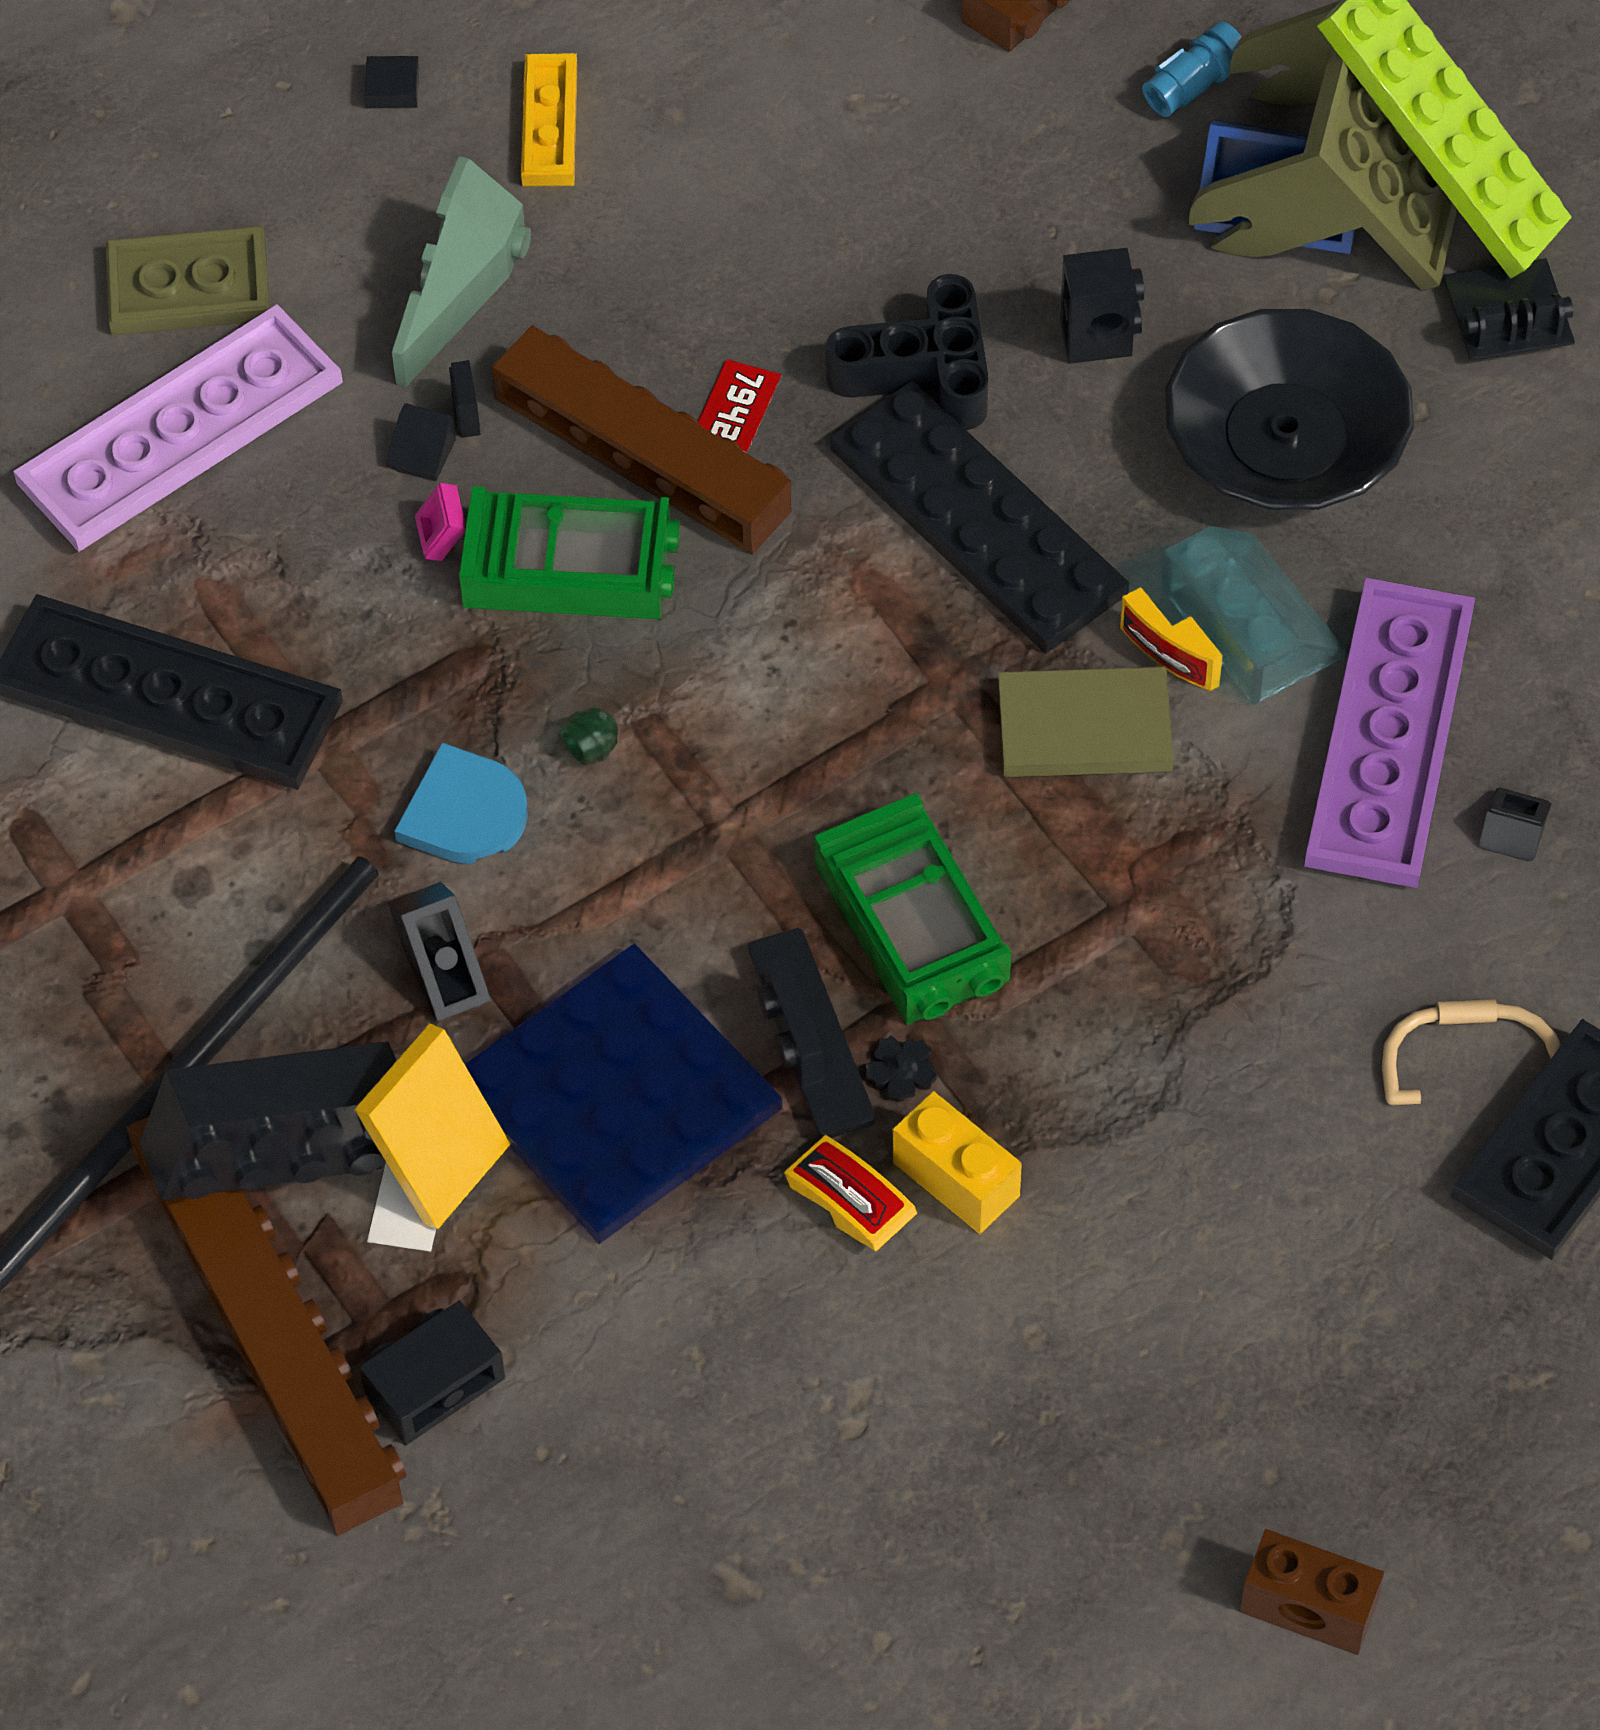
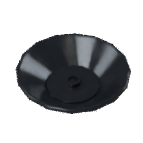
M1258 309L1216 323L1183 350L1165 387L1166 429L1186 466L1223 495L1268 510H1319L1365 494L1398 465L1414 429L1412 388L1391 351L1356 324L1311 309ZM1281 431H1291L1292 433H1284Z

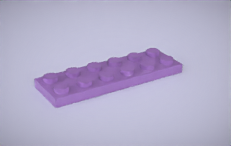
M1365 578L1304 867L1418 888L1474 609V597Z

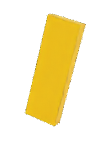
M577 53L525 54L521 162L522 186H574Z

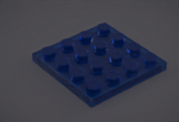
M635 943L465 1064L509 1140L512 1150L598 1244L605 1241L783 1109L782 1097Z

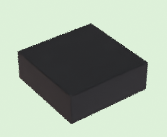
M367 56L364 92L366 108H417L420 69L418 56Z
M470 361L453 362L451 367H449V375L459 435L462 434V438L481 435Z

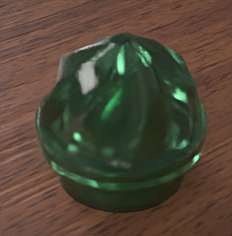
M590 708L581 712L576 711L569 716L570 723L560 729L561 737L571 754L584 766H587L595 759L599 762L607 759L609 753L618 742V727L615 718L604 710Z

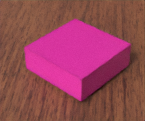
M439 483L415 514L425 559L443 561L466 531L457 485Z

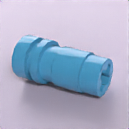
M1217 21L1205 30L1202 35L1197 36L1191 41L1189 50L1184 51L1183 48L1178 50L1154 68L1156 75L1142 86L1144 97L1150 107L1160 116L1169 117L1178 109L1187 106L1207 91L1214 82L1222 83L1231 75L1229 73L1232 52L1242 36L1230 24L1224 21Z

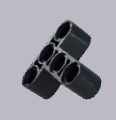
M958 274L941 275L931 281L927 288V319L847 326L831 333L826 343V381L829 388L835 394L843 397H865L893 394L913 380L924 391L936 390L938 404L966 430L974 429L981 425L987 417L988 370L976 294L972 283L967 278Z

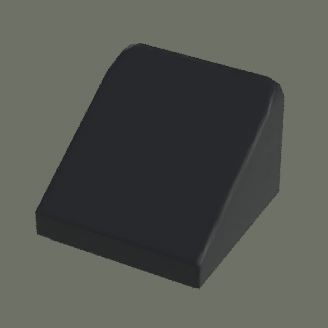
M404 403L398 416L386 458V467L437 481L456 441L454 419L444 413Z
M1501 787L1496 788L1486 814L1479 842L1480 847L1517 859L1533 861L1552 803L1548 800Z

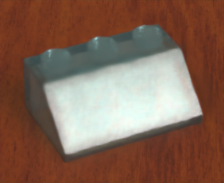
M1210 526L1164 550L1161 589L1186 619L1191 616L1223 655L1222 667L1253 706L1346 657L1347 650L1254 534Z

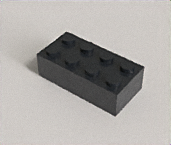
M389 1041L166 1070L140 1140V1146L161 1200L182 1197L199 1199L210 1193L238 1189L255 1191L267 1185L295 1181L310 1183L323 1177L344 1174L360 1176L382 1169L385 1159L354 1109L397 1061Z

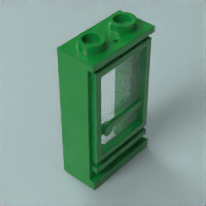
M472 486L459 574L463 608L661 620L663 598H673L675 566L667 565L668 553H678L680 520H670L669 498L661 497L660 502L486 492V487Z
M917 792L814 836L815 867L906 1025L923 1018L926 1020L938 1018L948 1012L953 1005L974 996H989L998 991L1004 983L1010 981L1011 950L1001 940L924 810L923 802Z

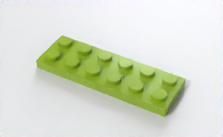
M1341 0L1317 25L1319 30L1510 279L1526 271L1572 218L1563 206L1560 198L1552 192L1533 167L1528 156L1520 150L1501 125L1496 114L1488 108L1469 83L1464 72L1456 66L1437 41L1431 29L1424 24L1407 0Z

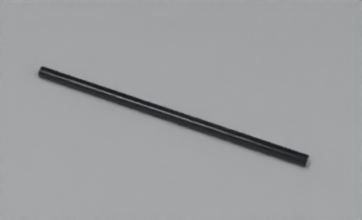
M358 856L5 1242L0 1248V1292L132 1148L126 1127L150 1116L166 1070L207 1065L379 876L378 870L370 861Z

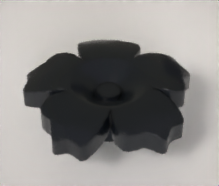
M890 1035L886 1039L881 1038L879 1039V1047L874 1051L875 1061L865 1065L866 1079L879 1090L888 1087V1099L900 1102L914 1097L916 1088L929 1090L937 1080L933 1063L927 1061L931 1055V1047L925 1044L924 1039L918 1041L908 1039L904 1042L903 1049H901L899 1042Z

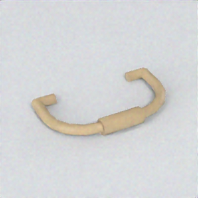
M1495 999L1437 1002L1436 1007L1415 1011L1394 1026L1385 1041L1382 1056L1385 1099L1389 1105L1421 1104L1420 1090H1399L1396 1061L1397 1050L1404 1037L1422 1024L1437 1021L1438 1025L1497 1022V1018L1515 1020L1533 1029L1544 1041L1550 1059L1560 1048L1561 1044L1557 1034L1541 1017L1519 1006L1497 1004Z

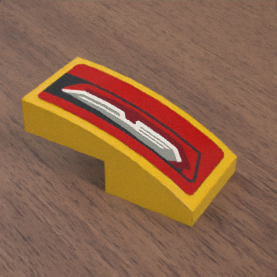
M1141 587L1122 597L1120 629L1143 653L1161 667H1166L1167 671L1195 686L1208 691H1212L1220 686L1223 655L1191 616L1172 626Z
M824 1135L784 1172L791 1189L828 1210L836 1228L874 1251L881 1248L917 1214L915 1206L886 1178L853 1152L827 1135Z

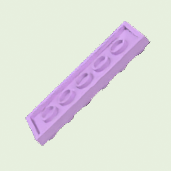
M276 304L14 470L16 484L74 548L80 552L343 383L341 369Z

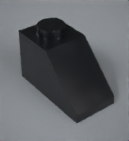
M439 882L387 902L405 955L437 1021L492 1001L459 904L452 891Z

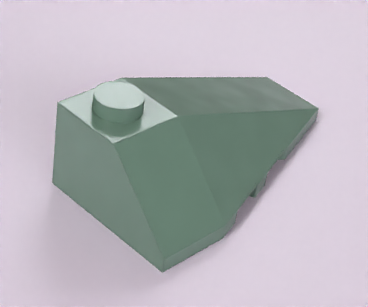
M458 157L442 193L436 211L437 216L443 218L437 245L426 243L421 258L424 263L420 279L422 292L413 290L410 293L394 343L392 358L396 385L407 387L509 278L517 258L523 259L529 249L531 229L525 227L523 204L469 158Z

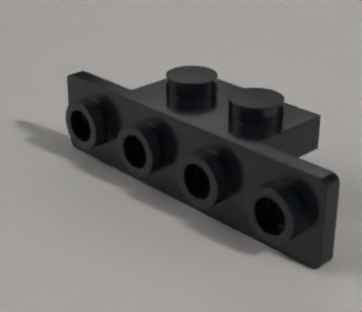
M795 928L750 942L748 952L761 984L757 986V993L762 1011L767 1020L772 1018L775 1020L779 1031L775 1038L780 1058L785 1068L793 1067L819 1137L822 1138L824 1135H827L830 1138H834L874 1125V1110L803 930Z

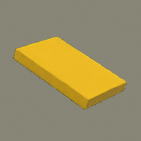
M430 1023L354 1109L422 1222L437 1230L510 1146L509 1140L446 1031Z

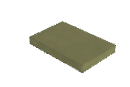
M264 226L106 240L108 309L111 335L248 323L270 309Z
M1166 667L998 672L1004 777L1173 772L1174 758Z

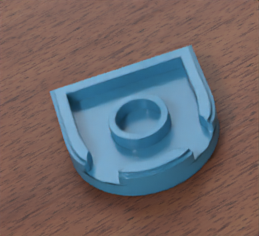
M442 743L394 831L396 842L452 862L465 864L476 863V859L493 855L499 851L504 853L518 842L526 828L528 812L525 790L518 777L506 766L491 759Z

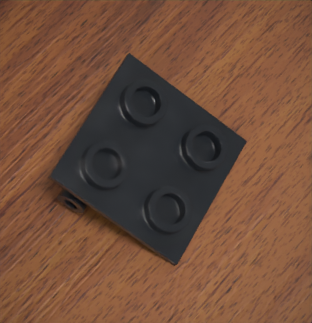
M1547 258L1534 260L1526 271L1511 279L1501 266L1443 275L1470 361L1574 345L1575 340L1567 319L1573 317L1572 300L1569 296L1561 298L1558 293Z

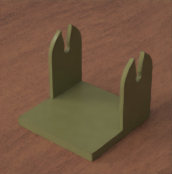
M1340 1L1254 30L1242 37L1232 52L1229 74L1271 69L1277 64L1290 68V70H1281L1253 88L1250 97L1271 104L1299 106L1317 102L1304 153L1213 182L1199 190L1191 204L1189 225L1231 221L1232 218L1237 216L1249 219L1250 222H1240L1214 238L1210 248L1235 256L1251 258L1274 255L1363 227L1422 291L1440 286L1457 208L1317 27Z

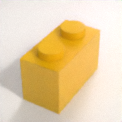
M935 1091L927 1096L893 1129V1163L978 1234L987 1229L1020 1197L1022 1163Z

